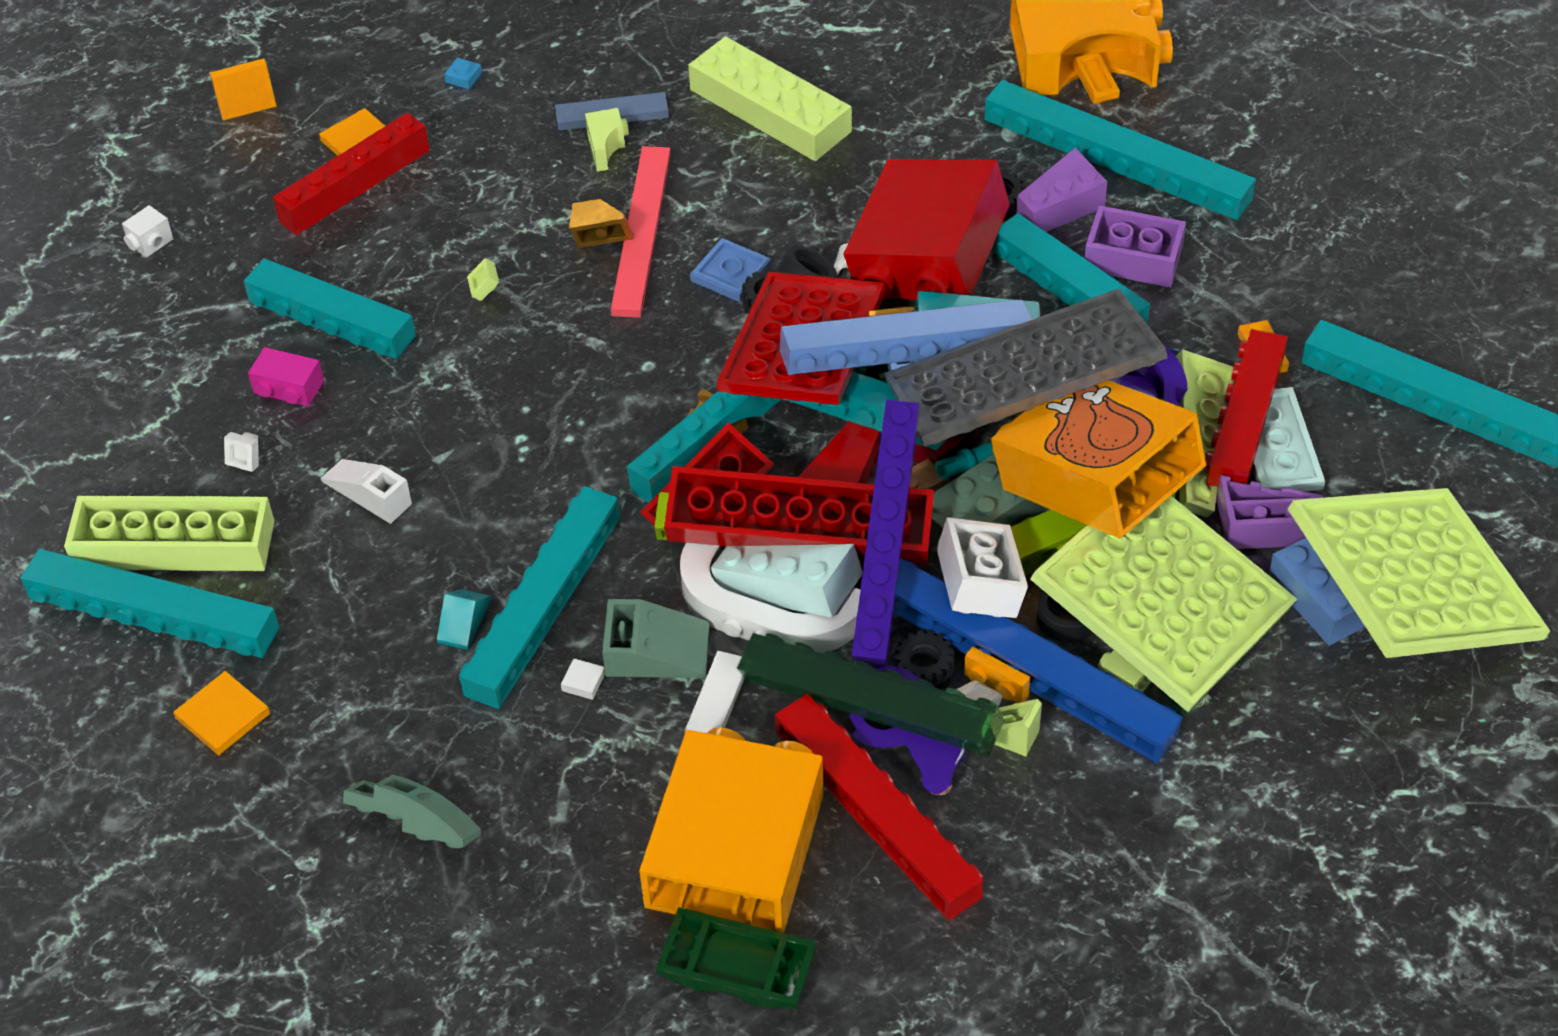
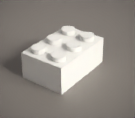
M947 517L937 546V552L952 611L1017 618L1028 585L1010 525Z

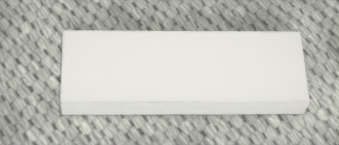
M717 651L686 726L687 730L708 733L713 728H725L749 669V658Z

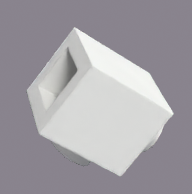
M150 205L122 223L125 232L124 241L127 246L133 251L137 250L145 257H148L173 240L168 219Z

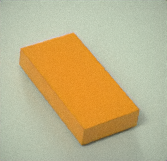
M1099 51L1073 58L1072 65L1093 104L1119 98L1120 90Z

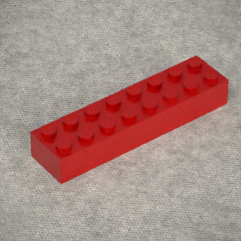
M672 466L664 523L667 541L717 546L854 544L858 559H865L875 484ZM910 488L901 558L909 560L914 564L928 565L934 490Z

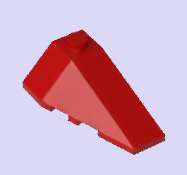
M728 422L685 467L767 474L774 466V463ZM670 482L660 492L668 493ZM659 493L640 511V514L654 527Z

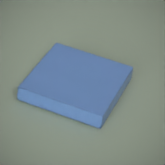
M721 238L690 273V279L696 284L741 302L743 282L746 283V278L748 276L752 277V273L756 271L759 274L762 273L763 269L768 271L772 266L771 258Z

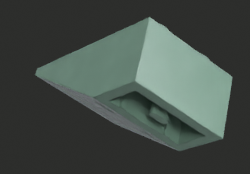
M608 599L602 652L606 677L706 678L709 621L641 599Z

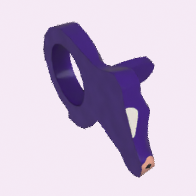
M886 666L873 669L862 676L855 683V688L849 701L850 719L856 728V731L851 735L862 744L871 747L907 746L921 770L923 787L934 795H945L952 788L954 772L965 759L968 742L975 733L970 719L963 714L950 711L942 706L916 675L904 668ZM889 685L902 686L909 690L912 696V707L903 723L891 729L881 730L871 727L866 722L865 707L868 699L875 691Z

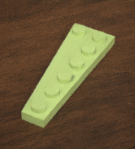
M1182 349L1176 357L1186 375L1188 390L1179 402V406L1197 413L1206 459L1207 452L1213 453L1215 449L1211 447L1214 429L1220 430L1222 426L1217 423L1221 407H1227V402H1224L1228 384H1233V380H1231L1233 366ZM1202 469L1179 488L1180 503L1192 513L1209 517L1215 511L1218 487L1207 485L1209 472Z

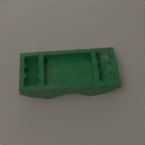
M678 907L657 963L656 973L697 992H721L733 995L756 1007L797 1009L817 948V941Z

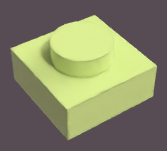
M486 258L467 276L472 297L480 301L492 292L499 283L495 263Z

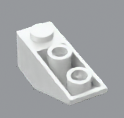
M341 459L321 477L323 483L390 524L412 505L407 480L383 465Z

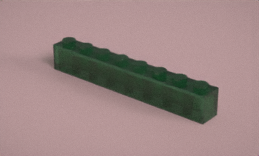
M753 633L737 666L738 671L747 682L798 698L808 693L816 703L820 702L824 706L986 757L990 756L1004 723V718L997 705L986 698L979 697L976 701L967 698L962 692L953 688H947L946 691L940 690L926 680L915 679L914 682L904 679L901 674L890 669H885L884 672L874 670L866 662L855 660L854 663H851L830 651H825L824 654L818 653L810 646L801 642H795L794 645L785 643L782 638L771 633H766L765 636Z

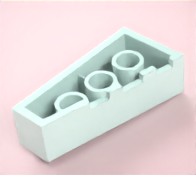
M854 544L726 546L711 566L716 583L725 590L775 607L827 617L834 616L863 574Z

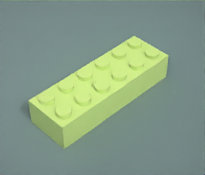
M726 36L688 64L690 90L814 161H817L852 132V109L850 105Z
M77 496L64 547L70 557L122 570L265 571L274 517L268 497Z

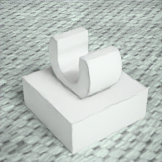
M230 432L224 437L226 465L250 472L259 467L258 435L245 432L243 435Z

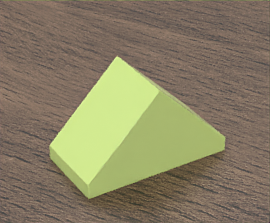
M1038 699L992 709L977 735L984 741L1027 756L1040 730L1042 703Z

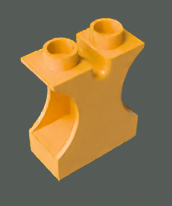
M1011 0L1010 29L1023 88L1043 96L1058 95L1064 86L1079 78L1072 65L1073 58L1098 51L1110 73L1128 75L1141 80L1150 87H1157L1159 64L1171 63L1173 54L1170 30H1157V27L1162 26L1163 21L1162 0Z

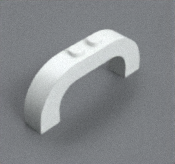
M695 543L685 544L680 559L683 596L693 614L697 618L709 621L711 627L723 631L731 637H740L752 641L760 647H769L794 655H816L830 652L847 644L854 638L860 589L853 587L833 617L789 612L720 587L713 580L714 576L711 566L722 553V546Z

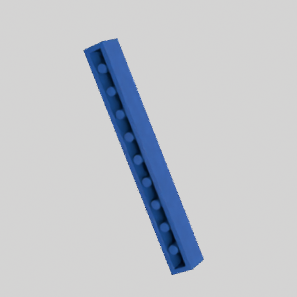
M901 558L894 614L926 632L928 630L934 631L935 636L939 633L942 634L944 641L949 640L952 647L964 654H967L973 646L1030 676L1029 691L1153 762L1159 763L1178 736L1183 719L1171 707L1157 703L1147 697L1142 691L1133 689L1118 681L1112 674L1102 672L1088 664L1082 657L1074 656L1058 647L1055 642L1031 632L1023 624L1015 623L1006 617L952 611L945 582L941 578L919 569L911 561Z

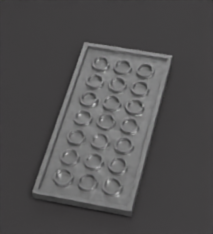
M1118 288L884 374L887 384L897 401L919 403L917 435L925 447L931 444H938L944 439L961 433L971 432L975 428L988 423L1001 421L1005 417L1021 411L1031 410L1043 403L1062 399L1076 391L1092 388L1096 384L1109 379L1122 377L1126 373L1142 367H1150L1156 362L1167 359V352L1162 342Z

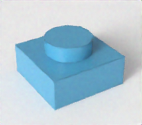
M456 58L444 74L445 83L470 89L482 74L481 64Z

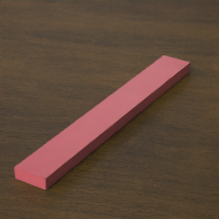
M642 146L628 217V223L634 238L625 240L623 243L611 306V315L615 317L641 318L671 156L669 147Z

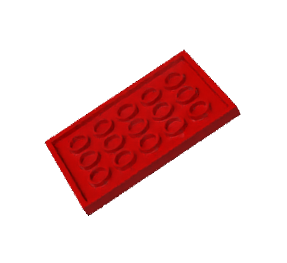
M768 272L717 380L718 392L839 405L855 367L788 375L780 354L781 326L870 317L869 311L878 310L885 295V283Z

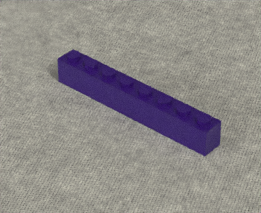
M886 399L852 648L853 666L869 668L887 666L919 422V403Z

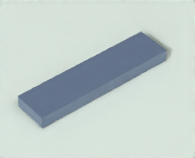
M665 92L557 104L555 109L558 131L585 128V113L618 108L621 119L626 118L627 123L669 118Z

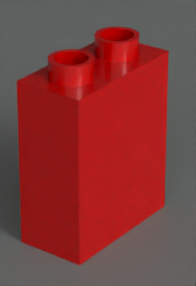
M888 159L843 253L852 280L885 283V295L882 301L886 299L917 300L918 291L972 296L1010 206L998 161Z

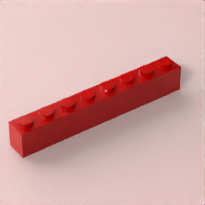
M807 693L775 714L776 735L782 741H794L803 744L813 754L823 756V786L948 921L982 899L984 879L980 870L974 864L969 865L961 857L959 849L951 840L946 841L933 820L928 816L924 817L916 809L912 798L905 792L901 793L894 786L890 775L885 770H879L875 766L866 749L863 747L858 748L851 740L846 728L841 724L837 725L830 718L826 707L822 703H816Z

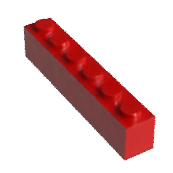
M407 112L273 196L279 222L297 236L429 152L425 125Z
M1251 329L1248 340L1241 341L1238 358L1242 360L1241 363L1235 362L1231 380H1235L1234 385L1228 384L1224 402H1227L1228 406H1222L1217 424L1222 426L1220 430L1214 429L1211 447L1215 449L1213 453L1207 452L1205 459L1206 466L1203 470L1209 472L1207 485L1219 487L1220 475L1231 477V482L1248 484L1284 360L1287 336Z

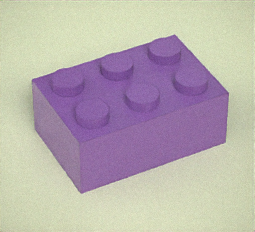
M1099 205L1086 243L1085 259L1109 276L1171 288L1183 248L1186 221Z

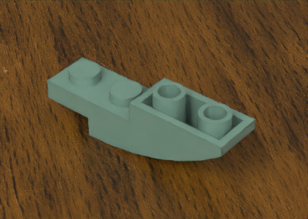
M391 775L377 783L362 780L344 790V804L356 806L357 810L362 812L376 811L386 814L390 819H403L402 832L414 834L417 839L437 840L445 842L451 848H463L481 836V829L460 808L439 793L410 779Z

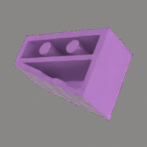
M1074 148L1018 195L1017 213L1045 232H1048L1097 211L1099 205L1105 206L1107 181Z
M1220 475L1217 505L1224 539L1236 549L1288 547L1306 538L1288 511V508L1293 500L1324 498L1323 495L1282 487L1281 491L1262 488L1261 483L1251 481L1250 485L1231 482V477Z

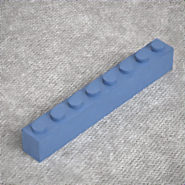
M1023 300L781 326L780 354L788 375L922 360L1032 319Z

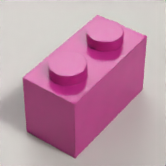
M266 347L263 348L248 372L255 394L308 407L324 382L319 360Z

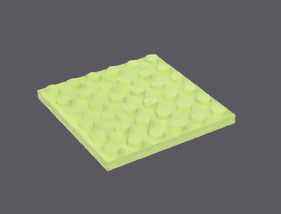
M1448 488L1293 500L1288 508V511L1386 658L1545 640L1550 633L1547 625Z
M1172 496L1166 499L1121 539L1091 526H1085L1041 565L1030 579L1187 712L1213 688L1298 600Z

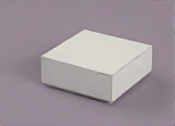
M573 659L561 683L562 691L593 700L605 676V668Z

